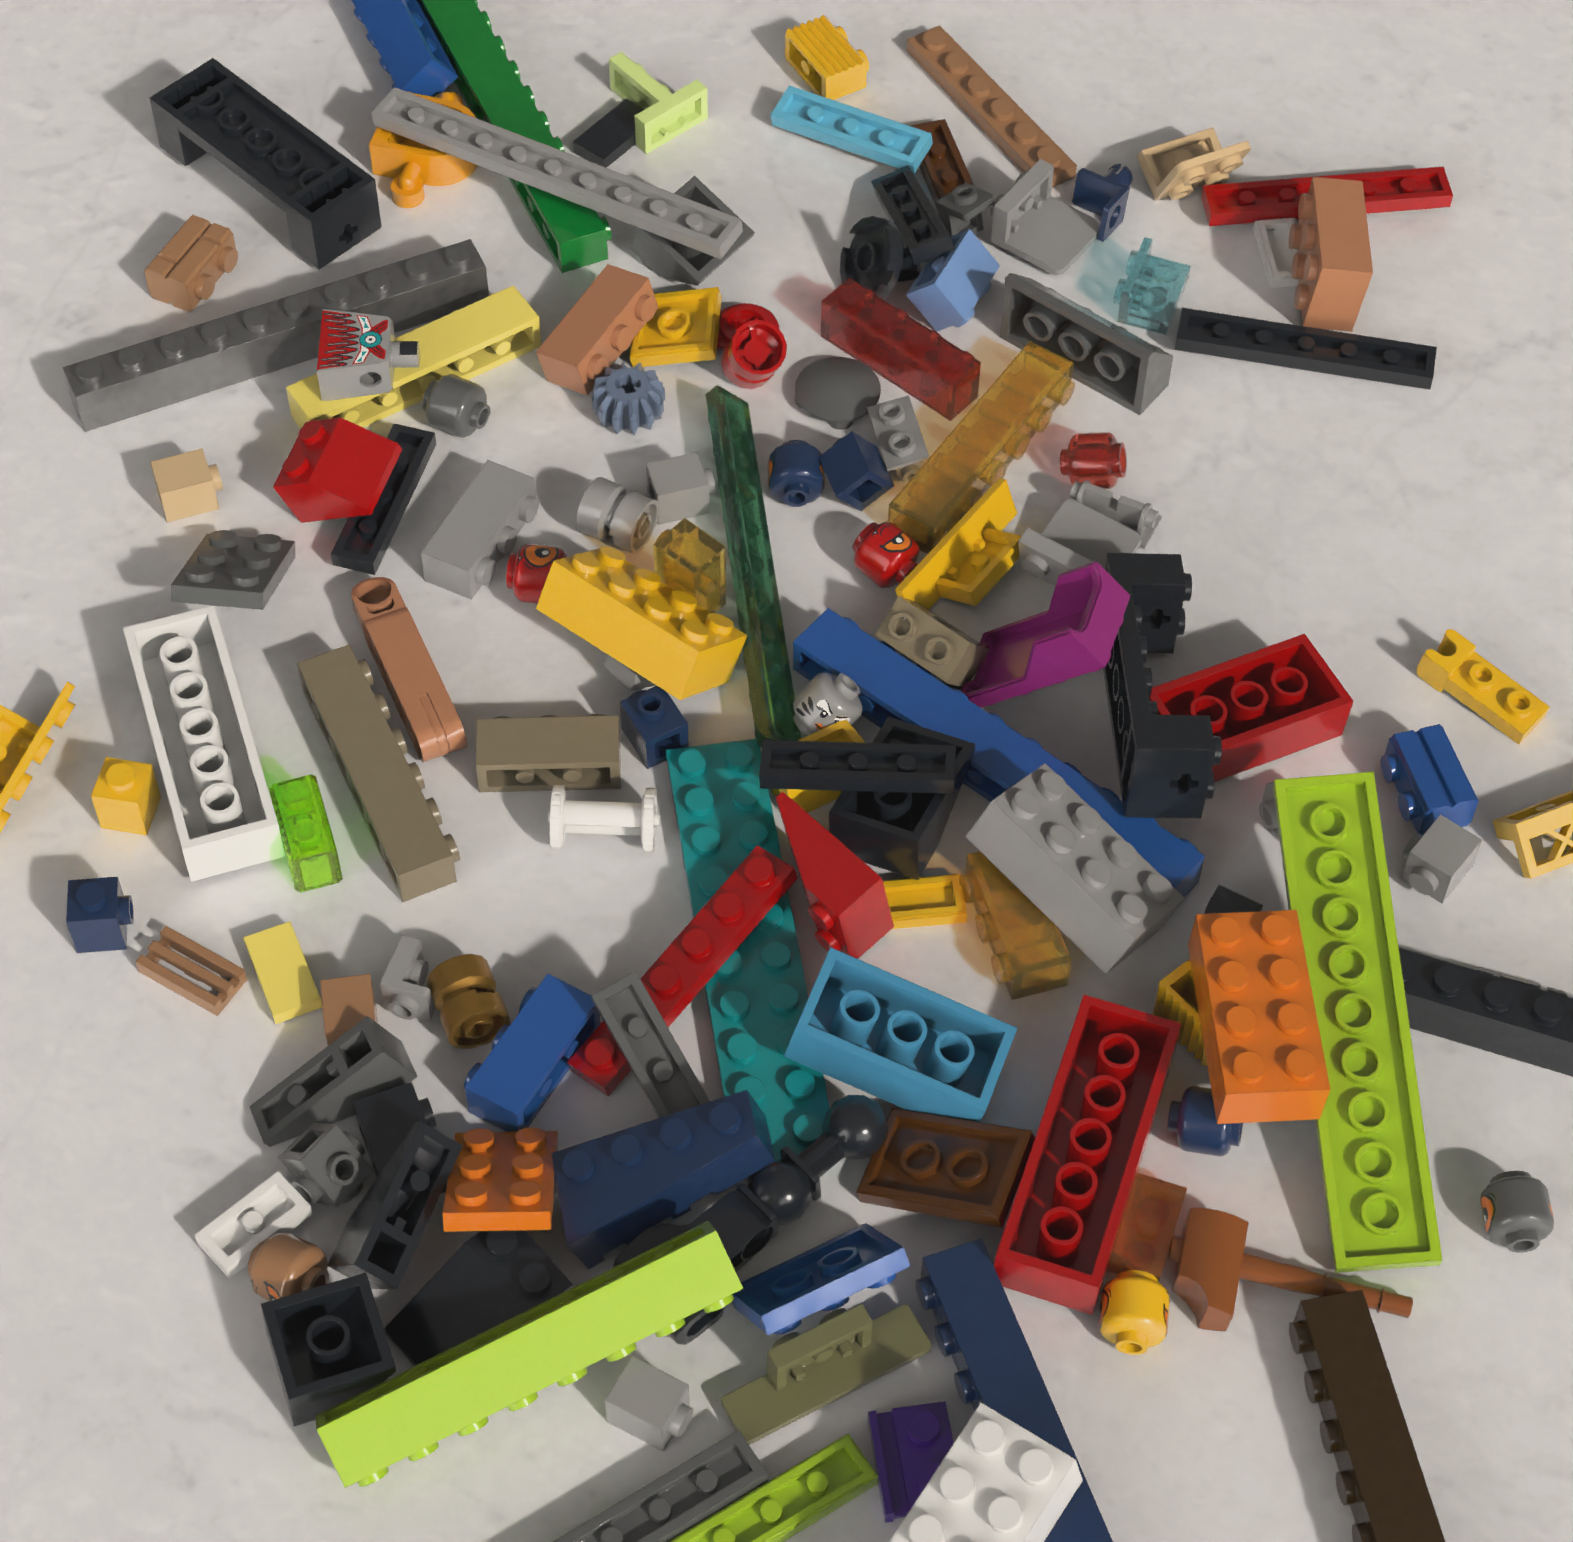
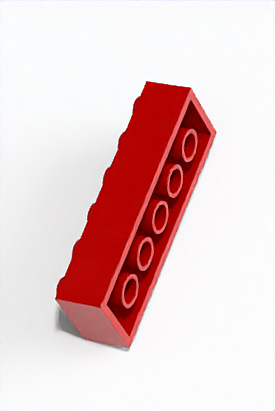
M1085 994L1083 995L995 1256L994 1267L1003 1287L1090 1315L1094 1314L1172 1065L1182 1023Z

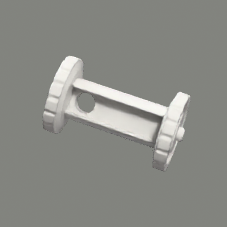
M554 784L550 811H548L551 848H562L566 833L641 836L644 851L654 852L656 826L660 825V815L657 814L656 788H646L642 803L567 800L564 785Z

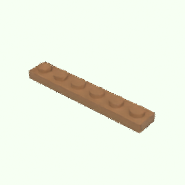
M940 25L907 39L906 51L1022 171H1029L1042 159L1054 165L1052 188L1076 177L1077 165Z

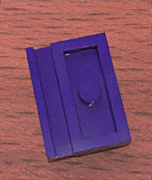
M946 1401L892 1408V1412L877 1413L876 1410L868 1411V1426L876 1473L879 1477L878 1485L885 1523L893 1522V1518L907 1516L953 1446Z

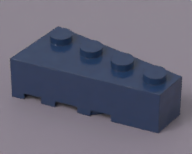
M744 1090L551 1153L567 1246L588 1269H591L605 1261L603 1255L624 1243L627 1246L648 1227L656 1225L670 1216L674 1220L691 1211L690 1205L711 1192L718 1195L773 1163L775 1157L766 1115L749 1091Z

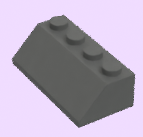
M1009 273L1005 277L1000 338L1138 415H1141L1169 385L1173 356L1160 347L1148 343L1128 332L1125 328L1117 326L1092 312L1089 308L1075 303L1054 289L1048 288L1031 278Z

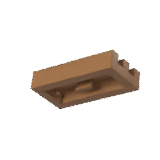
M165 926L160 932L161 939L158 942L153 940L148 946L149 953L146 957L141 954L135 961L138 972L218 1016L247 981L245 969ZM170 948H172V949L178 951L179 953H181V954L187 956L188 958H190V959L196 961L197 963H199V964L205 966L206 968H208V969L214 971L215 973L221 975L222 977H224V978H226V979H228V980H230V981L228 982V981L224 980L223 978H221V977L215 975L214 973H212V972L206 970L205 968L199 966L198 964H196V963L190 961L189 959H187V958L181 956L180 954H178V953L172 951ZM162 959L182 970L189 977L207 984L220 993L215 996L159 965L158 962Z

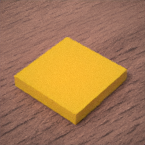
M719 287L654 294L659 308L655 311L652 319L646 322L631 342L629 358L632 366L635 367L640 362L642 367L716 360L722 300Z

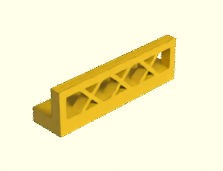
M1573 790L1492 820L1498 839L1514 841L1523 877L1532 879L1573 863V841L1569 839L1573 832ZM1562 827L1559 833L1554 831L1555 829ZM1542 834L1554 839V845L1547 859L1535 862L1529 839ZM1566 846L1571 848L1570 850L1563 852Z

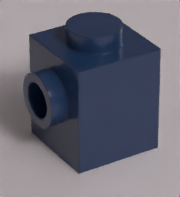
M853 431L845 437L838 439L831 448L819 456L836 497L860 511L895 486L889 472H887L877 446Z
M654 686L648 690L637 691L627 699L620 701L622 731L647 769L665 762L666 750L689 747L688 723L665 690Z
M118 876L68 880L66 923L77 953L127 949V925L134 922V908L131 895L123 894Z

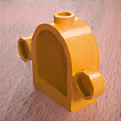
M442 92L434 97L411 93L475 118L474 114L463 105L462 98L454 92ZM377 127L369 142L373 174L394 178L390 185L392 200L397 206L402 208H413L423 202L425 198L424 185L446 186L455 184L469 177L478 167L476 164Z

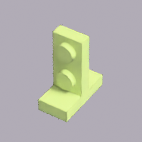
M622 52L609 58L610 89L623 100L627 98L645 109L634 115L636 146L645 154L708 118L707 87L698 80L671 93L667 86L658 83L646 73L639 63H634Z

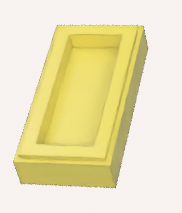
M290 921L243 937L275 1024L323 1008L319 992Z

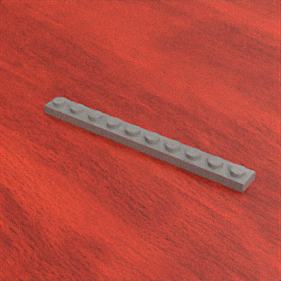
M393 87L371 112L373 123L377 127L718 259L723 258L743 232L742 220L740 218Z

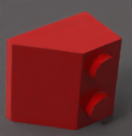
M341 417L305 422L287 459L282 465L273 488L301 523L372 515L403 449L397 442Z

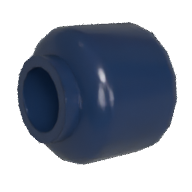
M1190 1086L1184 1091L1181 1102L1171 1101L1167 1131L1177 1132V1143L1181 1150L1224 1156L1230 1151L1231 1145H1240L1243 1123L1217 1124L1211 1088Z

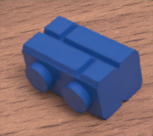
M1437 724L1420 728L1417 732L1410 730L1393 734L1389 738L1385 755L1381 757L1380 765L1386 782H1394L1398 790V806L1405 821L1411 820L1416 831L1421 835L1426 833L1440 814L1460 827L1468 826L1472 822L1479 801L1443 726Z

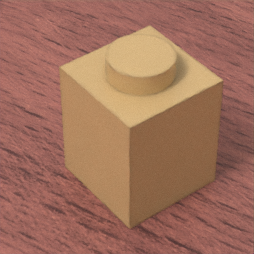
M202 448L150 461L167 522L219 509L215 491L223 490L222 481L217 465L207 464Z

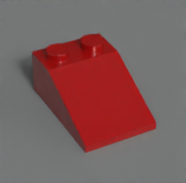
M782 791L775 798L809 904L807 911L817 928V932L814 935L827 952H829L831 947L858 959L894 928L882 877Z

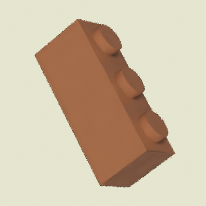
M609 264L606 265L536 351L548 382L587 396L593 390L595 378L602 377L606 367L610 368L622 352L628 349L634 337L646 322L652 319L655 311L659 308L649 278Z

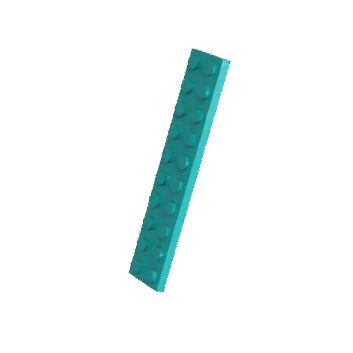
M759 738L666 750V762L693 918L757 845L782 860L769 789L760 788L761 747ZM787 890L704 986L723 1097L744 1090L749 1091L766 1115L775 1159H781L780 1150L784 1146H788L798 1156L824 1134L822 1127L824 1118L830 1109L823 1073L784 1057L808 1000Z

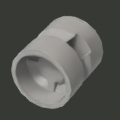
M597 477L588 486L580 501L576 516V527L579 531L600 540L611 536L612 545L633 554L639 553L648 543L655 529L659 515V503L657 500L636 491H630L626 494L624 486L603 477Z

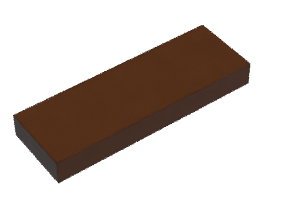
M945 119L910 125L932 134L933 144L919 168L936 208V202L952 192L956 187L964 183L974 186Z

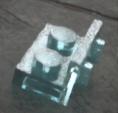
M1144 237L1139 251L1132 250L1125 272L1128 275L1127 280L1120 278L1116 287L1113 302L1120 305L1117 322L1166 335L1188 281L1191 266L1151 256L1153 239Z

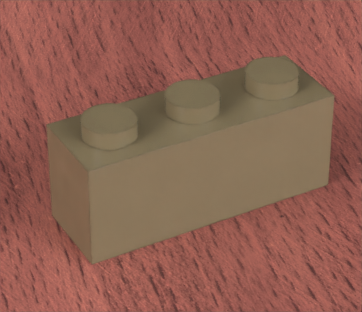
M591 714L588 716L571 717L544 715L531 718L498 716L491 719H477L475 766L479 792L552 791L554 784L564 785L565 790L621 789L619 715Z

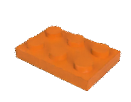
M530 1127L517 1132H492L488 1129L476 1128L467 1132L455 1133L454 1141L463 1145L448 1177L443 1207L444 1232L551 1230L556 1180L551 1153L558 1151V1131H543L539 1128Z

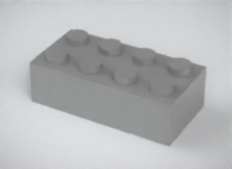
M1046 763L992 800L965 836L1105 974L1154 936L1185 900L1165 877L1160 875L1130 843L1125 841L1101 818L1095 809L1090 807Z

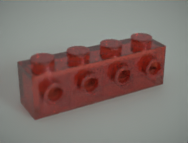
M849 278L821 301L822 338L856 360L864 363L874 372L949 421L954 419L978 398L981 362L975 359L971 353L961 350L944 339L935 330L929 329L911 318L904 310L896 308L883 300L871 289L865 288Z

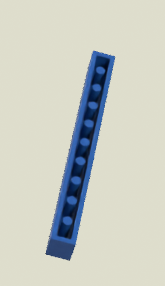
M828 608L793 641V670L809 681L818 673L823 672L836 676L843 673L849 676L860 688L858 697L862 704L861 715L879 728L883 726L887 717H891L975 743V752L963 784L991 802L1046 763L1090 807L1095 809L1101 818L1125 841L1130 843L1160 875L1165 877L1184 898L1198 884L1205 855L1200 853L1191 842L1186 839H1179L1159 826L1154 818L1125 817L1123 802L1112 790L1095 784L1083 776L1074 765L1057 759L1045 751L1036 740L1019 734L1007 726L998 715L981 709L969 701L967 696L960 690L951 689L934 678L922 666L915 665L896 653L894 648L886 642L878 641L861 630L852 619L842 617Z

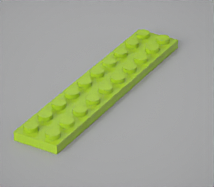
M1374 772L1275 779L1273 792L1288 910H1297L1330 1084V1092L1320 1119H1315L1334 1273L1438 1266L1443 1260Z

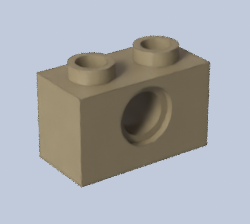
M901 596L897 597L875 633V636L941 680L958 687H963L964 683L971 681L990 650L918 602Z

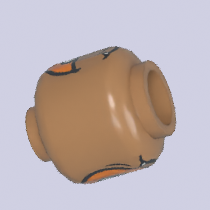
M278 1233L260 1242L253 1250L248 1262V1273L253 1291L268 1301L329 1283L328 1262L325 1252L317 1245L290 1233Z

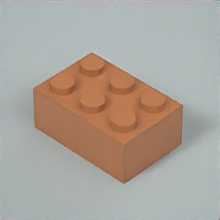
M1313 177L1308 193H1302L1299 200L1298 224H1292L1289 232V248L1297 249L1293 257L1291 270L1292 279H1299L1295 291L1294 306L1296 310H1301L1302 326L1352 332L1373 274L1363 181Z

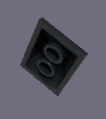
M887 717L872 743L956 745L954 794L842 791L829 811V832L864 863L919 880L938 847L973 758L975 743Z
M525 1230L479 1231L453 1254L384 1329L385 1333L411 1364L416 1366L573 1288V1284Z

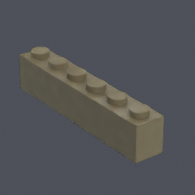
M350 644L298 662L297 667L302 691L402 902L457 882L454 862L460 861L457 845L452 835L449 833L443 836L438 826L442 824L441 814L433 797L425 799L421 791L425 789V784L416 762L408 764L404 757V754L408 753L404 737L398 727L391 729L387 720L391 719L388 705L383 694L378 693L374 695L370 687L374 685V680L366 660L357 661Z

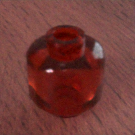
M1110 432L1077 433L1070 439L1068 449H1062L1060 452L1061 474L1069 476L1072 486L1075 481L1083 483L1085 480H1088L1095 486L1103 489H1112L1117 484L1119 478L1125 477L1127 468L1125 445L1123 442L1118 443L1116 437Z

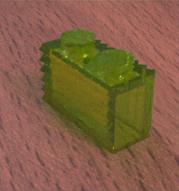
M310 774L272 784L269 788L295 890L302 893L339 883L343 880L339 857L316 776Z

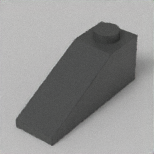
M366 1016L250 1105L249 1108L263 1143L271 1147L300 1136L313 1122L333 1124L356 1115L353 1101L410 1083L418 1076L402 1041Z

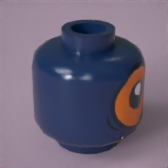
M790 440L778 446L770 453L768 460V488L770 494L777 501L792 507H801L817 500L822 495L825 487V471L819 459L822 453L816 447L802 440Z

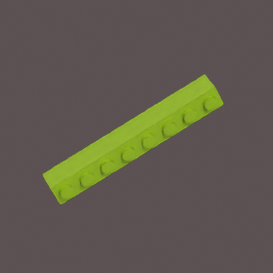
M706 1221L316 1415V1430L344 1487L346 1488L356 1482L361 1487L367 1486L383 1478L389 1472L388 1466L408 1457L409 1461L422 1459L439 1447L438 1441L458 1432L459 1436L474 1433L489 1422L488 1416L506 1407L509 1411L524 1408L538 1398V1391L556 1382L558 1386L569 1385L587 1374L586 1367L604 1358L608 1362L619 1360L637 1348L636 1342L654 1333L656 1337H663L677 1331L685 1325V1317L701 1309H704L706 1313H710L725 1307L734 1300L733 1293L743 1289L742 1284L716 1229L709 1221Z

